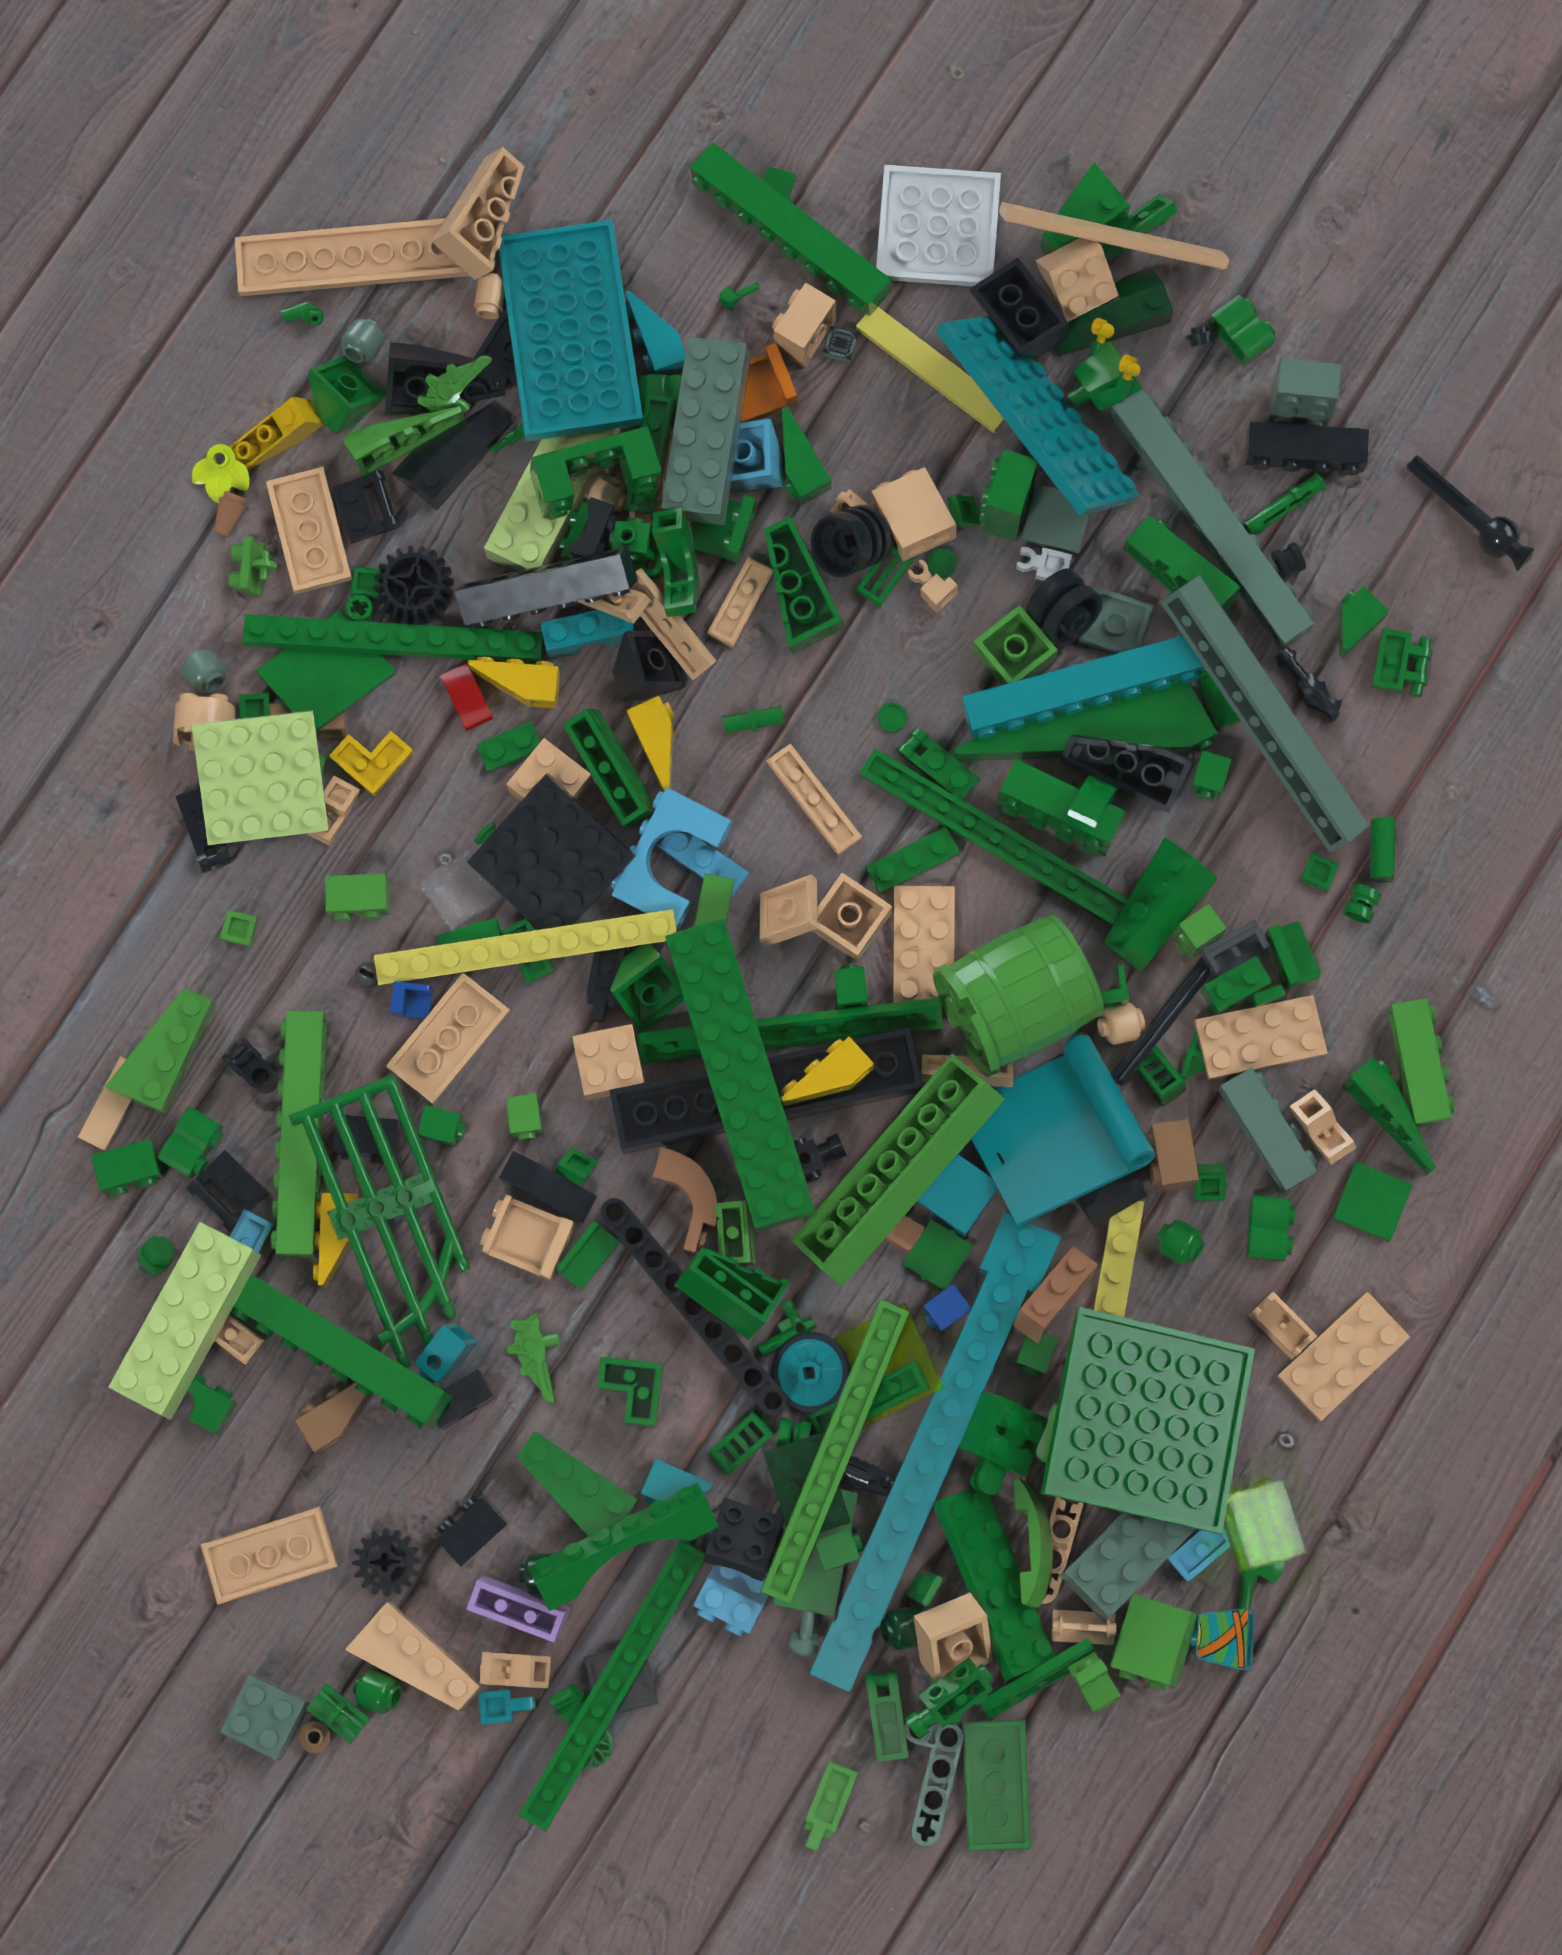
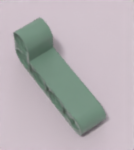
M907 1722L904 1724V1732L909 1741L931 1748L911 1826L913 1839L922 1846L933 1845L940 1836L963 1743L962 1731L955 1724H948L942 1728L939 1722H937L928 1729L929 1733L920 1740L919 1738L912 1737L909 1732V1725ZM946 1728H952L957 1732V1741L952 1746H944L940 1741V1733ZM939 1759L946 1760L950 1765L949 1773L942 1778L935 1776L932 1772L933 1763ZM932 1790L938 1791L942 1796L941 1805L935 1809L927 1807L924 1803L925 1795ZM921 1810L928 1814H939L938 1821L931 1818L930 1829L934 1830L933 1836L928 1835L926 1840L921 1839V1834L916 1831L918 1826H924L926 1816H919Z

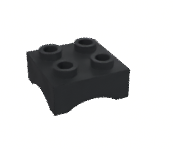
M593 497L590 498L587 505L588 522L583 533L571 546L570 554L578 558L606 551L610 533L612 530H615V524L618 516L615 515L613 504Z
M1132 1172L1075 1200L1093 1227H1096L1147 1195L1143 1184L1135 1173Z
M724 1497L716 1520L719 1527L712 1531L703 1562L731 1568L763 1582L782 1525L783 1516Z

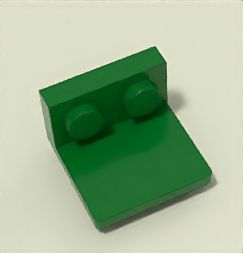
M744 495L742 503L728 500L725 525L691 521L694 550L740 563L757 510L756 498Z

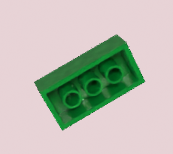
M1015 759L999 791L997 805L1001 806V811L1012 817L1020 815L1028 819V823L1039 830L1047 828L1054 831L1058 839L1067 843L1075 841L1083 845L1082 849L1094 856H1099V854L1106 856L1125 814L1124 810L1108 804L1095 828L1067 815L1080 789Z

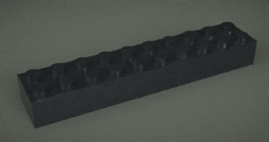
M910 1028L852 1039L874 1063V1069L852 1089L783 1106L786 1119L792 1120L917 1094L923 1086ZM832 1044L767 1057L780 1098L783 1096L781 1091L787 1084L794 1079L799 1082L807 1075L804 1070L813 1061L818 1059L821 1062L829 1055L827 1049ZM706 1070L609 1090L623 1154L725 1133Z

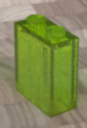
M1271 1478L1263 1479L1252 1483L1254 1488L1244 1490L1242 1485L1230 1488L1224 1528L1239 1573L1290 1560L1306 1553L1283 1480L1272 1483Z

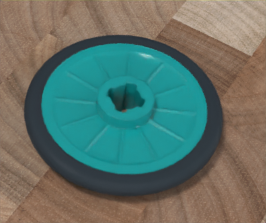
M805 1332L790 1338L779 1349L773 1363V1380L784 1392L787 1404L793 1409L804 1413H815L837 1402L850 1372L849 1360L843 1348L831 1337L817 1332ZM808 1367L815 1368V1378H808Z

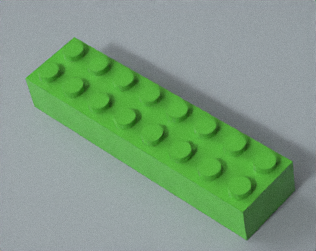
M951 1054L815 1211V1215L811 1216L795 1234L791 1241L822 1271L841 1286H844L1002 1104L1005 1098L955 1055Z

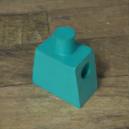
M457 1323L443 1325L415 1361L416 1366L421 1369L417 1375L432 1384L435 1381L440 1383L448 1380L479 1342ZM437 1356L441 1360V1366H438L437 1364Z

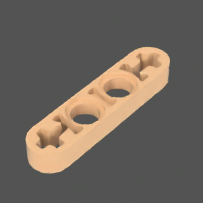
M1055 1497L1049 1523L1052 1533L1053 1550L1061 1555L1062 1562L1058 1568L1051 1570V1574H1058L1057 1581L1050 1578L1048 1587L1053 1589L1052 1595H1046L1042 1604L1052 1602L1058 1595L1062 1581L1059 1576L1065 1571L1084 1503L1078 1502V1504L1071 1505L1069 1513H1075V1518L1072 1520L1066 1515H1056L1057 1508L1064 1511L1066 1502L1061 1498ZM1059 1520L1066 1521L1070 1526L1069 1535L1063 1539L1056 1537L1052 1531L1054 1523Z

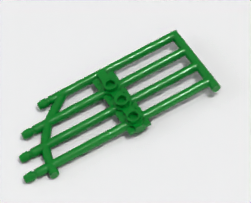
M391 1074L289 1115V1119L293 1127L301 1123L304 1126L336 1207L327 1211L331 1225L338 1240L348 1237L385 1331L376 1335L380 1346H383L389 1342L393 1353L397 1356V1363L407 1368L410 1367V1360L405 1353V1347L400 1335L415 1324L418 1333L421 1334L423 1345L427 1347L434 1337L429 1331L430 1327L425 1314L435 1299L438 1298L447 1320L456 1317L454 1305L451 1304V1298L445 1285L452 1257L456 1258V1264L461 1273L470 1270L467 1257L464 1255L465 1251L395 1075ZM384 1090H388L420 1171V1174L403 1180L370 1097ZM357 1101L360 1102L392 1182L391 1186L376 1192L342 1107ZM329 1112L332 1114L364 1194V1197L349 1203L345 1199L314 1121V1118ZM431 1202L446 1236L438 1265L415 1210ZM402 1214L405 1215L431 1281V1285L420 1301L387 1220ZM375 1225L410 1310V1313L396 1324L359 1234L360 1231Z

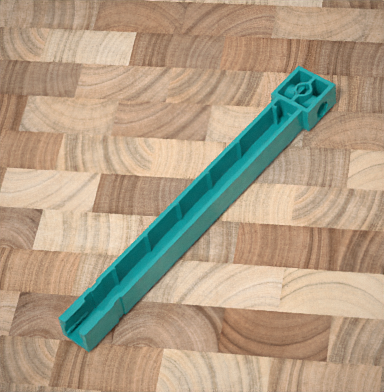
M1004 1212L979 1269L980 1273L987 1276L841 1601L837 1619L835 1622H832L809 1674L850 1692L873 1641L871 1637L874 1630L881 1623L1026 1293L1032 1295L1040 1286L1059 1244L1060 1236L1029 1222L1017 1227L1012 1215Z

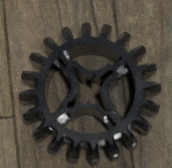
M409 545L408 553L403 554V551L398 548L396 550L398 557L394 559L392 555H387L386 558L389 565L380 563L379 569L383 573L375 574V580L381 582L374 586V591L380 593L376 600L378 604H384L382 609L385 614L392 612L391 617L394 621L402 616L403 624H408L410 619L413 618L415 624L420 625V618L425 617L426 621L430 623L432 621L431 613L434 612L437 616L442 615L439 606L449 607V601L444 597H453L454 595L453 590L449 588L455 584L454 579L448 577L452 574L451 568L444 567L446 561L443 557L436 559L437 553L434 550L426 555L425 547L421 546L418 552L415 553L413 546ZM411 566L410 571L407 573L398 574L402 569ZM423 567L432 570L438 578L437 585L431 584L430 580L423 578ZM418 580L419 585H415L414 589L411 591L409 585H414L415 581ZM391 586L405 592V605L392 597ZM422 597H431L426 602L417 605L418 600Z

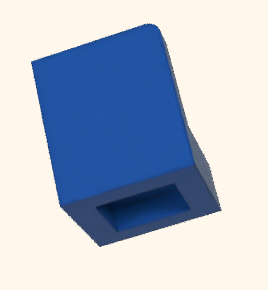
M394 981L390 1012L396 1017L424 1020L431 1012L433 989L430 985Z

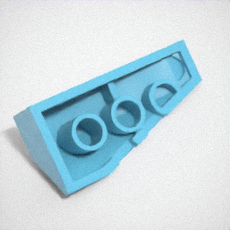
M763 419L741 423L730 491H752L784 486L783 457L772 420Z

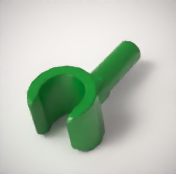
M756 282L738 290L736 293L730 287H726L720 292L719 301L726 308L732 309L741 298L759 290L760 286Z

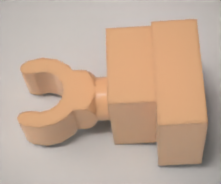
M919 560V567L924 570L923 573L917 575L912 570H908V576L913 582L923 585L920 588L921 597L938 613L958 594V584L950 577L945 581L937 574L932 577L926 562Z

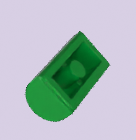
M1394 817L1373 818L1370 820V880L1373 882L1393 883L1395 876Z

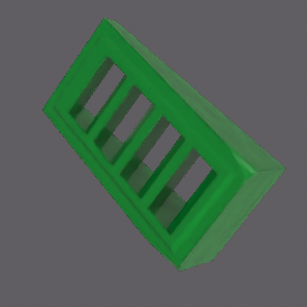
M1155 1045L1151 1050L1153 1055L1144 1060L1136 1072L1163 1107L1183 1094L1187 1088L1184 1079ZM1157 1061L1160 1063L1149 1072L1145 1070ZM1166 1071L1167 1075L1157 1082L1153 1080Z
M756 1409L708 1453L729 1476L776 1434L777 1431L761 1412ZM752 1421L762 1431L763 1437H760L750 1425ZM742 1430L755 1442L753 1446L741 1435L740 1432ZM733 1438L745 1450L743 1455L730 1442ZM725 1446L736 1461L732 1463L720 1449Z
M924 1569L919 1570L906 1592L907 1597L924 1607H928L942 1583V1578Z

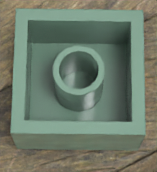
M249 1674L220 1733L274 1760H281L310 1702L255 1674Z

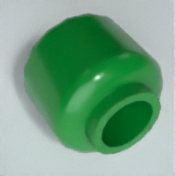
M1179 1219L1173 1221L1170 1225L1165 1223L1157 1235V1239L1160 1241V1253L1180 1265H1185L1189 1262L1194 1263L1204 1249L1205 1242L1202 1241L1201 1231Z
M369 1669L362 1676L356 1678L353 1685V1693L356 1694L355 1699L359 1707L377 1714H385L389 1710H394L399 1704L402 1688L399 1686L398 1679L395 1676L377 1669Z

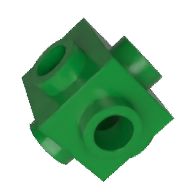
M627 518L626 522L616 521L615 530H612L610 533V547L614 550L628 546L633 563H638V559L654 561L656 542L652 534L653 526L650 523H644L643 520L638 518Z

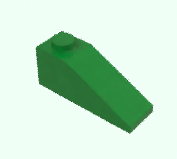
M786 406L782 409L787 482L784 484V488L792 500L796 498L800 506L831 490V478Z

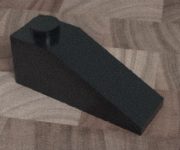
M515 1151L510 1155L499 1176L502 1183L581 1223H584L597 1198L595 1194Z

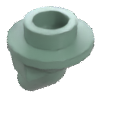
M802 1611L800 1631H792L789 1636V1648L800 1656H810L818 1650V1634L812 1633L815 1612Z

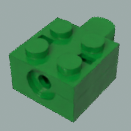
M982 1391L959 1446V1449L979 1458L970 1479L972 1487L976 1491L995 1495L999 1493L1007 1471L1025 1477L1049 1419L1005 1397Z

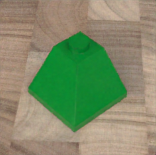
M346 356L311 368L308 372L316 415L335 434L354 427L386 397V394Z
M651 944L640 945L622 959L610 989L640 1033L644 1032L684 1001L679 981L662 956Z

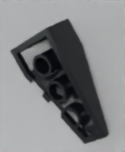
M390 342L385 411L412 414L424 412V409L427 408L418 403V397L420 394L427 395L429 388L425 381L427 375L431 373L439 377L447 372L446 368L450 364L459 367L474 362L476 359L422 345ZM490 362L464 388L460 397L465 401L475 402L505 396L508 366Z
M489 404L412 450L392 472V475L434 509L438 510L490 451L489 448L496 444L510 428L513 421Z
M1072 734L1059 762L1169 813L1188 776L1193 760L1166 747Z

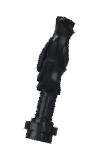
M1289 646L1286 647L1275 657L1278 661L1277 665L1280 668L1282 666L1284 668L1287 667L1298 680L1296 687H1298V692L1302 694L1301 700L1305 702L1306 706L1316 709L1321 713L1325 712L1331 721L1335 722L1340 715L1339 710L1342 700L1338 701L1332 698L1326 689L1325 681H1318L1314 673H1306L1295 660L1297 652L1291 650Z

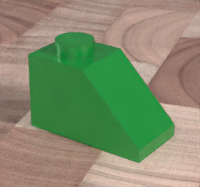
M1364 585L1357 592L1352 589L1340 601L1343 604L1339 612V655L1342 658L1348 655L1386 618L1389 612Z

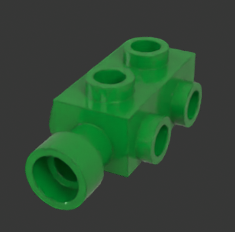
M968 1657L918 1695L926 1707L917 1714L915 1712L911 1713L904 1720L919 1740L928 1734V1729L937 1722H939L942 1728L948 1724H956L961 1720L963 1713L967 1709L986 1701L988 1693L993 1690L989 1684L993 1677L983 1664L976 1667Z

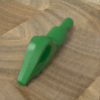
M523 423L516 427V429L506 433L504 439L489 448L490 451L494 454L508 444L512 446L525 437Z

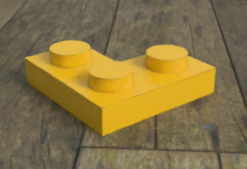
M392 731L386 735L372 752H369L348 734L329 755V758L375 797L414 754V750Z

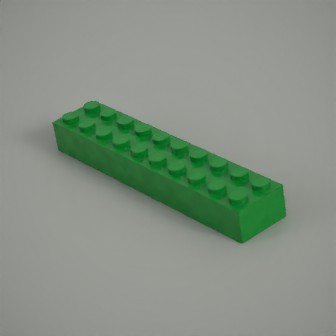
M724 918L666 935V943L756 1233L815 1215V1208Z

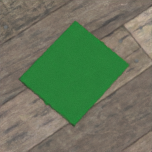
M339 609L327 618L351 620L342 609ZM284 649L256 670L260 678L281 700V704L286 706L291 713L313 710L316 732L397 674L396 670L382 654Z

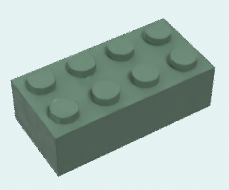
M1122 1512L1059 1577L1105 1621L1127 1601L1195 1529Z

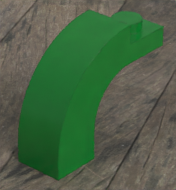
M679 507L653 512L652 534L663 566L665 581L664 611L668 618L696 613L697 600H700L699 575L694 545L683 508Z

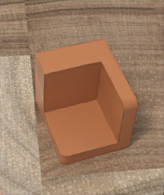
M904 1216L886 1236L884 1241L906 1254H910L925 1227Z

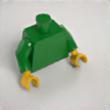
M1096 318L1092 323L1091 330L1098 337L1093 339L1087 359L1074 371L1081 385L1069 392L1067 396L1076 409L1092 400L1097 409L1103 411L1115 404L1123 403L1126 398L1142 390L1136 379L1141 370L1139 364H1137V358L1127 354L1121 357L1112 343L1105 341L1106 338L1108 339L1114 334V327L1107 323L1106 320Z

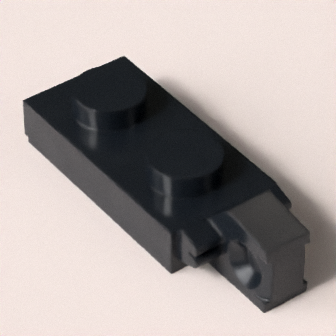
M627 947L594 952L586 993L588 997L587 1004L593 1005L591 1019L594 1022L604 1023L607 1007L614 1008L615 1001L617 1002L610 989L622 959L626 955Z

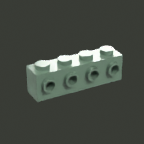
M1251 1067L1222 1084L1218 1092L1279 1190L1284 1194L1317 1173L1315 1166L1318 1164L1313 1154L1309 1150L1304 1151L1299 1143L1301 1136L1292 1123L1288 1125L1282 1116L1285 1111L1276 1097L1272 1099L1266 1088L1269 1086L1265 1077L1260 1071L1256 1073Z

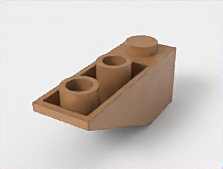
M352 1380L354 1384L344 1390L342 1387H338L326 1395L327 1401L319 1406L313 1403L299 1412L301 1417L296 1419L295 1422L314 1453L319 1454L345 1438L367 1401L368 1396L355 1389L356 1381Z

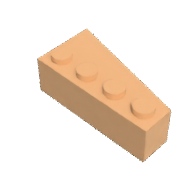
M504 147L484 158L432 240L439 249L474 280L493 271L496 262L494 261L496 250L500 249L503 239L501 238L504 224L508 222L510 212H508L511 201L515 199L524 166Z

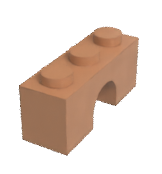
M1072 1247L1019 1309L1013 1326L1039 1344L1055 1325L1070 1300L1074 1302L1090 1283L1098 1264L1075 1247Z

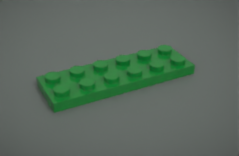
M972 1487L934 1502L933 1506L968 1592L971 1593L987 1615L991 1648L1004 1680L1032 1670L1055 1657L1036 1608L1022 1604L1020 1569L990 1496L976 1491Z

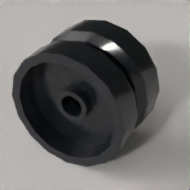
M1066 568L1050 575L1038 586L1030 597L1026 606V613L1040 629H1043L1045 635L1055 645L1065 646L1079 639L1091 628L1102 610L1103 600L1091 586L1085 585L1083 579L1076 572Z

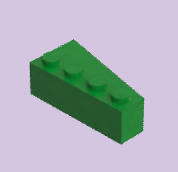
M1149 516L1125 540L1123 549L1171 593L1200 575L1225 613L1235 603L1241 586L1193 550L1185 541L1170 532V529L1163 521L1155 520Z
M535 1431L517 1456L588 1537L597 1530L607 1528L621 1521L625 1516L631 1515L640 1502Z

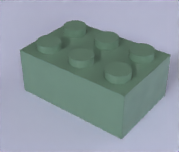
M1281 358L1271 387L1268 422L1327 426L1338 400L1341 364Z

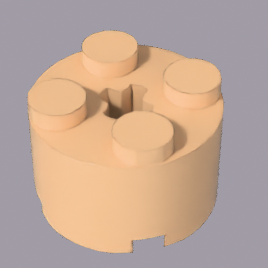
M192 693L181 694L180 700L175 704L173 742L180 747L181 742L189 744V750L195 751L192 724L234 720L235 707L228 702V697L224 694H212L210 697H198Z

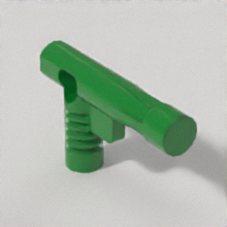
M792 1299L781 1304L786 1316H788L786 1320L778 1324L781 1333L757 1345L762 1356L781 1347L795 1335L817 1328L812 1317L802 1320ZM796 1323L804 1325L805 1330L797 1333Z

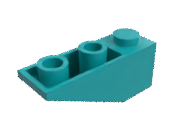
M629 290L626 291L628 320L633 319L636 329H633L632 332L637 346L643 345L646 352L642 359L647 372L653 371L654 374L667 376L682 372L686 352L678 332Z

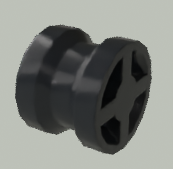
M1295 542L1288 544L1287 548L1282 551L1277 549L1271 553L1272 560L1279 569L1278 574L1282 579L1289 577L1293 571L1301 572L1306 569L1303 554Z

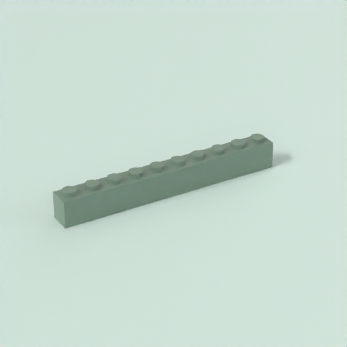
M1142 389L1126 398L1123 403L1113 405L1110 417L1225 575L1241 586L1238 593L1281 651L1308 634L1314 625L1311 611L1305 605L1301 606L1295 598L1296 592L1288 581L1283 582L1278 575L1279 569L1270 557L1266 558L1260 549L1262 547L1259 540L1254 534H1248L1243 527L1244 521L1236 510L1232 511L1226 504L1227 498L1224 492L1219 487L1215 488L1210 482V475L1205 466L1201 463H1196L1191 456L1193 455L1191 447L1185 440L1180 441L1177 437L1174 424L1167 416L1163 417L1158 411L1159 406L1153 395L1150 393L1146 394Z
M1200 575L1163 599L1161 604L1328 851L1332 852L1347 844L1365 830L1369 825Z

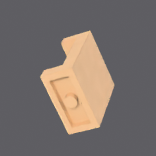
M925 467L919 470H910L901 478L892 482H883L871 491L872 504L875 509H879L881 515L885 518L897 543L898 553L903 562L957 538L956 523Z
M506 1194L504 1200L499 1199L495 1205L492 1216L496 1219L492 1228L487 1227L481 1238L480 1245L484 1246L482 1249L483 1253L553 1281L557 1272L556 1267L563 1258L576 1224L571 1220L557 1217Z

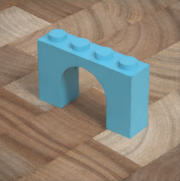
M666 788L664 792L660 791L653 802L652 807L655 808L651 819L646 818L642 823L638 833L642 836L637 846L632 845L630 847V850L636 857L625 868L624 872L612 882L611 888L614 889L612 896L645 913L674 909L677 929H680L693 902L664 888L655 879L651 870V855L654 847L663 837L671 833L686 832L721 849L734 822Z

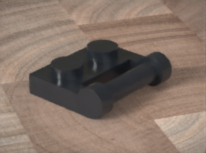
M382 470L372 471L366 476L332 487L351 544L395 530L401 526L399 517L394 515L384 484L386 478ZM370 487L374 489L383 516V520L377 523L375 522L365 489Z
M226 1150L186 1188L192 1196L197 1195L224 1222L223 1226L229 1232L234 1229L244 1209L251 1212L269 1194ZM211 1180L239 1206L236 1212L232 1213L205 1187Z

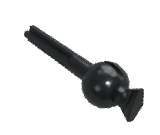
M1418 455L1408 463L1406 467L1410 472L1480 532L1479 544L1485 553L1495 558L1508 555L1512 559L1516 571H1519L1531 559L1534 548L1522 546L1519 543L1520 531L1514 521L1502 516L1495 518L1488 516Z

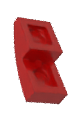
M467 663L440 675L466 732L493 720V716Z

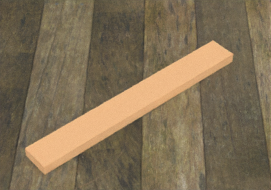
M1001 202L999 209L1003 219L1010 223L1222 270L1227 269L1229 258L1224 252L1216 249Z

